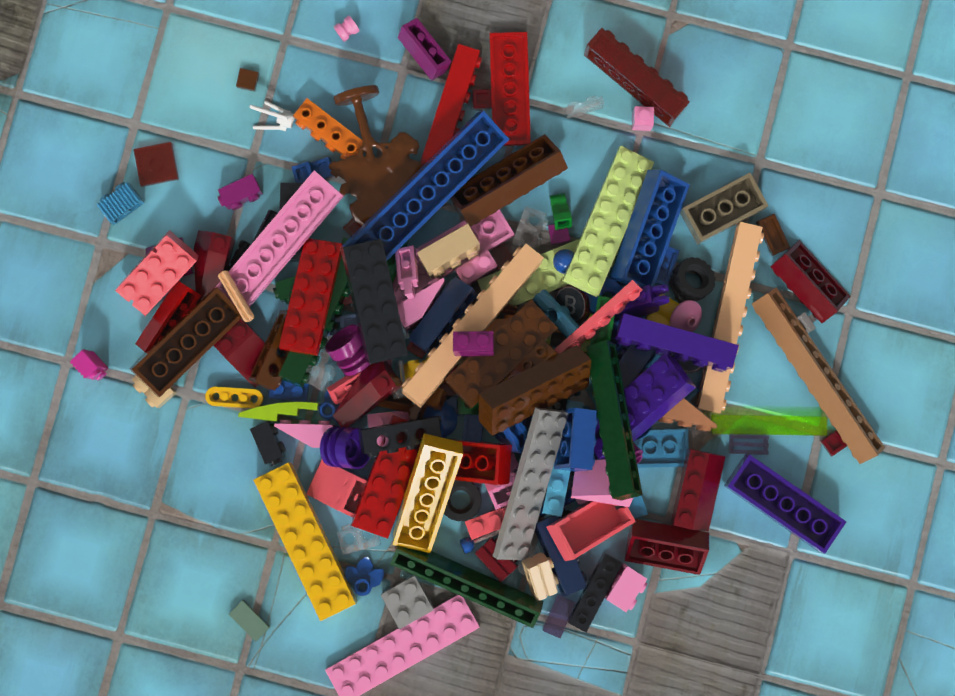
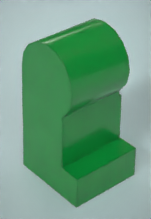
M565 193L549 195L555 230L572 227V216Z

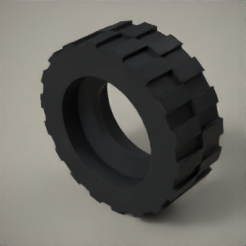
M686 258L672 271L671 283L675 292L680 297H683L684 300L700 301L709 295L715 287L716 277L714 276V271H712L711 266L706 261L700 258ZM693 271L699 276L701 280L700 287L694 288L687 282L685 277L687 272Z
M454 480L444 515L458 522L473 518L478 513L482 501L478 487L473 482ZM462 490L468 493L470 503L465 509H456L451 504V496L454 492Z

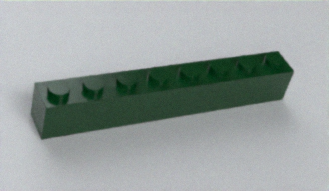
M343 237L341 243L344 244L348 238ZM342 255L319 352L325 348L328 341L327 335L335 327L336 321L334 320L337 314L340 315L343 310L344 304L342 303L345 297L350 295ZM289 351L279 377L303 388L304 384H308L311 378L310 372L312 367L317 365L320 356Z
M605 340L586 346V355L591 359L590 380L593 383L594 390L592 394L596 401V416L599 419L600 425L599 435L603 442L602 453L606 460L605 471L610 483L609 493L612 499L622 501L642 496V489L615 343Z
M398 546L390 565L531 628H534L542 610L544 601H537L527 593L433 551L427 553Z

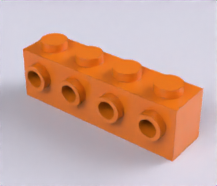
M306 98L293 115L296 120L295 124L302 130L305 128L311 132L310 136L319 142L321 139L325 142V147L332 153L338 152L341 155V160L350 156H357L359 148L363 143L362 139Z

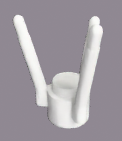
M264 101V104L279 111V113L250 105L251 109L277 117V123L280 124L254 125L253 129L286 131L287 128H292L294 114L291 111L268 101Z

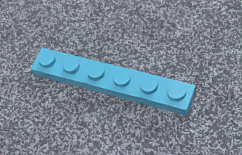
M567 400L566 409H583L584 403ZM553 466L547 486L543 514L562 517L571 471L557 470Z

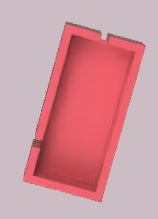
M169 230L159 240L157 245L123 279L115 291L128 302L133 300L132 305L146 316L194 265L199 255Z
M588 501L563 516V518L546 526L564 561H570L636 522L629 508L622 507L616 509L615 506L618 505Z

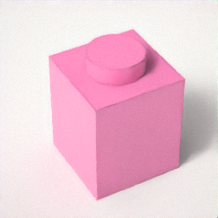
M635 106L632 112V130L651 131L654 126V107Z

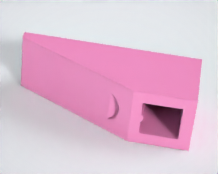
M280 420V424H274V427L312 448H320L323 434L329 428L335 426L330 425V421H318V424H311L309 420H299V424H291V420Z

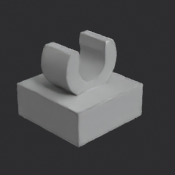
M804 312L797 316L807 333L816 328L813 324L816 321L813 314L807 316Z

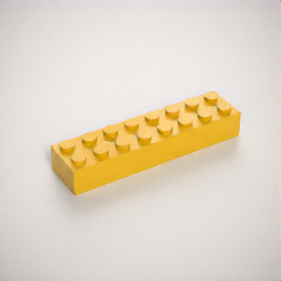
M286 463L254 479L253 481L319 620L322 621L355 605L358 601L292 463Z

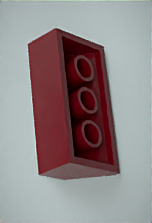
M800 240L770 266L775 275L784 281L787 288L794 292L800 302L821 323L837 313L851 297Z
M691 448L687 449L671 523L674 526L709 532L726 456Z
M635 519L636 522L631 524L624 561L697 575L701 574L709 552V532Z

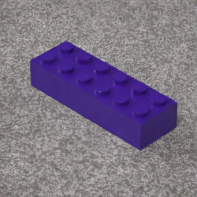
M625 313L619 319L614 337L620 345H637L636 349L646 352L650 349L655 350L656 355H672L678 361L685 362L690 360L693 361V365L699 367L712 366L711 370L722 373L733 368L739 345Z
M667 354L662 355L624 389L633 442L696 388L677 360ZM598 419L597 426L595 427L596 445L594 446V452L599 459L603 460L605 457L602 453L603 442L599 435L600 425Z
M750 454L744 455L724 484V487L823 554L827 552L846 524L844 519Z

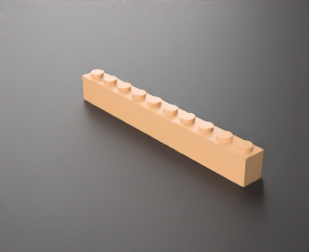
M739 222L736 225L711 338L739 345L737 339L738 336L742 335L743 331L741 321L742 317L745 318L747 313L745 303L746 299L750 298L752 288H749L750 281L754 280L756 270L753 269L754 263L758 262L760 251H757L758 245L762 243L764 233H762L763 227L744 222ZM735 362L733 368L723 371V373L711 370L712 366L707 365L704 367L695 408L715 414H721V411L725 410L727 400L724 397L725 393L729 392L731 381H728L730 373L734 371Z
M525 244L522 248L519 246L513 253L514 258L511 262L507 260L500 269L502 270L500 275H494L488 283L490 287L486 291L483 289L476 297L478 301L474 305L470 304L464 311L466 315L463 319L458 318L452 326L454 328L450 334L445 333L439 341L441 345L437 349L434 347L427 355L429 359L425 364L421 362L417 366L414 377L412 379L408 377L403 383L402 393L421 408L464 357L454 356L453 332L486 331L542 264L544 257L528 244Z

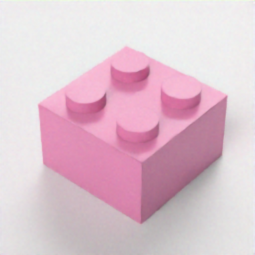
M623 563L605 599L625 612L628 609L632 610L637 602L636 596L639 592L643 593L647 586V578Z

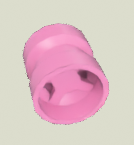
M350 16L344 18L342 24L337 23L333 26L343 42L349 39V35L360 31Z

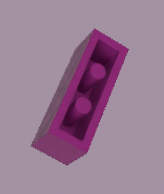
M415 18L401 27L398 39L430 80L433 81L446 73L451 60L419 19Z

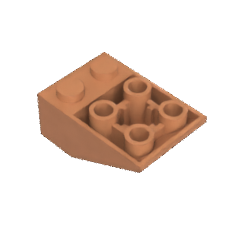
M682 399L658 420V422L667 424L675 421L678 422L677 426L687 428L695 425L696 430L706 432L717 428L713 421L686 399Z

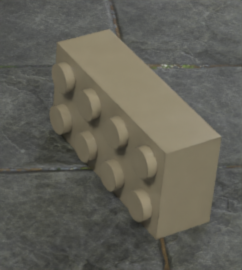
M748 173L681 209L680 214L698 245L763 211L769 205L751 173Z

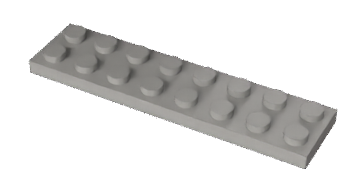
M535 407L493 553V557L497 560H524L527 558L561 442L562 431L569 413L564 410Z

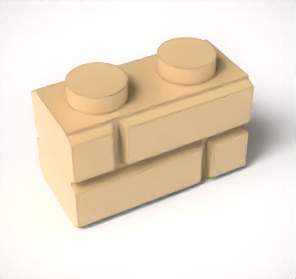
M540 552L533 555V557L522 560L530 592L537 601H541L547 598V596H552L558 592L556 585L559 582L556 575L552 572L554 564L550 557L547 558Z

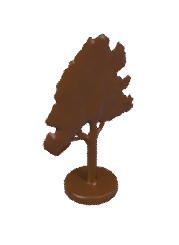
M376 85L353 88L341 92L333 98L335 105L338 106L353 104L363 143L359 148L357 156H350L349 158L338 162L333 161L329 164L330 173L335 178L339 176L347 182L341 185L340 193L343 196L348 193L356 196L357 200L350 204L349 209L355 221L360 225L365 224L366 220L370 219L422 167L419 161L409 157V154L416 155L420 147L418 141L409 134L400 132L390 143H379L372 137L362 102L378 96L380 92ZM372 147L380 149L382 156L376 158Z

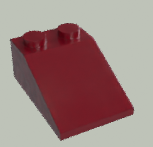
M240 319L213 346L255 388L259 386L248 379L264 347L265 341L247 322ZM273 364L269 366L270 373L274 370Z

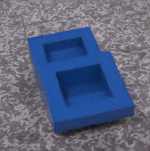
M326 157L314 162L308 161L291 167L295 183H304L314 170L324 179L334 177L330 173L331 169L329 168L332 159Z

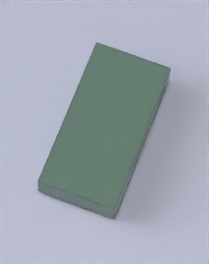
M244 600L229 613L230 617L255 642L270 628Z

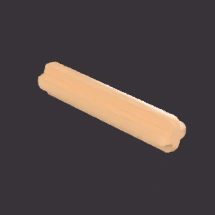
M225 270L219 273L218 278L245 322L253 320L254 314L229 272Z

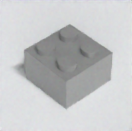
M415 575L408 577L381 593V597L399 629L434 610L431 600L420 580Z

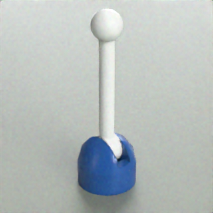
M500 529L475 540H471L469 537L460 539L464 554L471 552L476 543L498 535Z

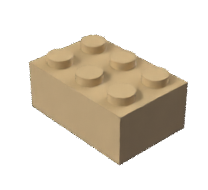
M466 224L417 252V255L430 279L433 277L440 278L447 269H455L466 258L471 260L478 256L480 243L469 224Z

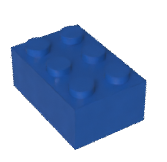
M582 408L565 409L564 411L569 414L565 428L562 431L554 469L574 472L592 470L595 463L593 454L594 446L596 445L595 427L598 423L597 410Z

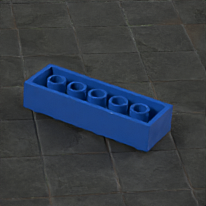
M647 170L610 278L626 285L634 280L640 287L647 285L654 287L690 184L663 170Z

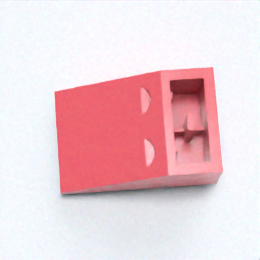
M321 460L306 494L346 515L354 517L368 479L343 468L327 466Z

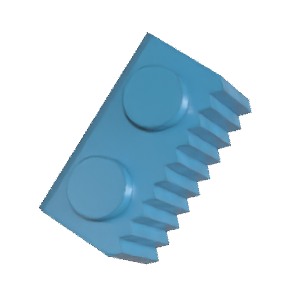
M128 182L116 186V191L110 195L102 196L99 200L100 203H97L99 209L112 225L117 224L144 204L142 198Z

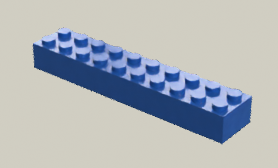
M484 111L477 112L342 247L382 239L386 259L388 260L509 138Z

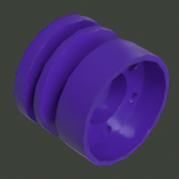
M335 426L329 428L323 434L320 442V455L323 462L330 467L363 468L368 463L370 457L361 452L358 429L361 428Z

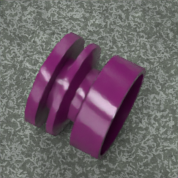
M352 324L340 329L326 343V352L334 361H337L336 364L346 376L355 375L370 365L366 363L357 325Z

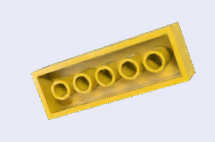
M429 434L423 435L393 530V545L431 553L463 456L462 442Z

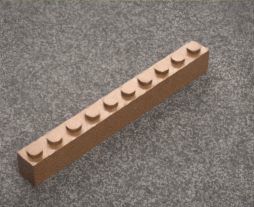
M777 287L753 302L752 306L756 314L765 323V327L771 332L777 345L781 347L788 361L796 369L798 376L804 381L809 392L815 397L820 408L828 416L830 423L836 428L842 441L849 447L853 457L857 459L859 464H862L878 456L885 449V446Z

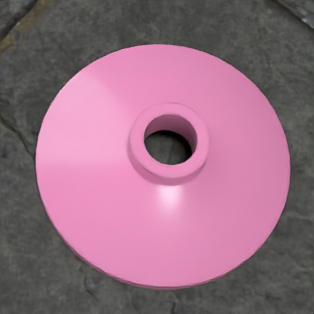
M686 300L680 303L671 315L670 326L694 332L702 319L701 306L693 300Z

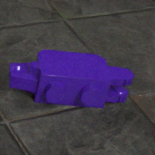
M662 284L654 287L651 285L641 287L643 290L640 292L639 297L634 301H630L625 305V309L621 313L615 315L620 317L625 313L642 317L658 312L660 310L659 306L670 302L669 296H659L669 292L668 286Z

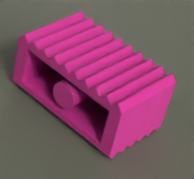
M83 349L70 361V364H73V367L83 375V378L99 381L107 374L108 367L94 351Z

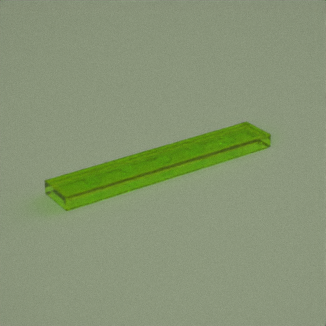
M711 415V421L717 425V428L711 429V434L827 436L826 416Z

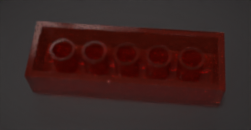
M601 28L587 44L584 56L644 107H654V115L670 128L690 103L687 95L674 89L673 84L669 80L662 79L655 68L648 67L642 57L637 54L634 55L629 51L630 49L625 43L618 42L611 31H605Z

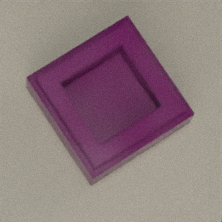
M554 225L548 226L551 245L570 241L568 228L555 230Z

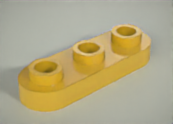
M211 387L205 394L207 403L212 406L255 408L261 406L264 402L262 392L256 389ZM215 393L219 394L218 400H214L213 395ZM234 394H237L239 397L237 401L232 399ZM254 395H256L258 398L257 402L255 403L251 401V398Z

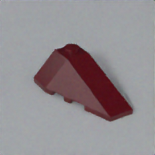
M198 230L193 251L199 255L194 263L196 292L201 297L196 304L220 282L218 274L227 270L236 241L233 237Z
M387 360L370 364L361 372L333 414L340 427L349 428L402 387V382Z

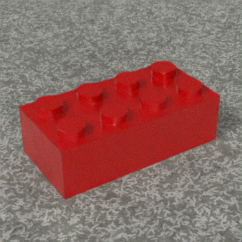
M450 439L462 442L463 456L455 480L493 485L509 484L512 445Z

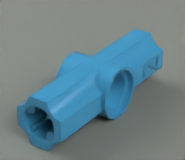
M546 289L541 290L533 298L534 303L566 338L580 327L571 318L569 309L566 306H560Z

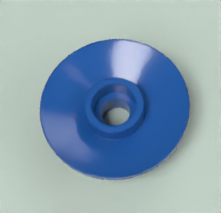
M447 402L444 403L441 412L427 407L423 418L441 416L442 438L449 436L457 426L455 409Z

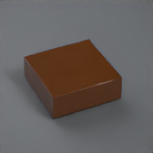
M240 68L236 87L255 92L259 72Z

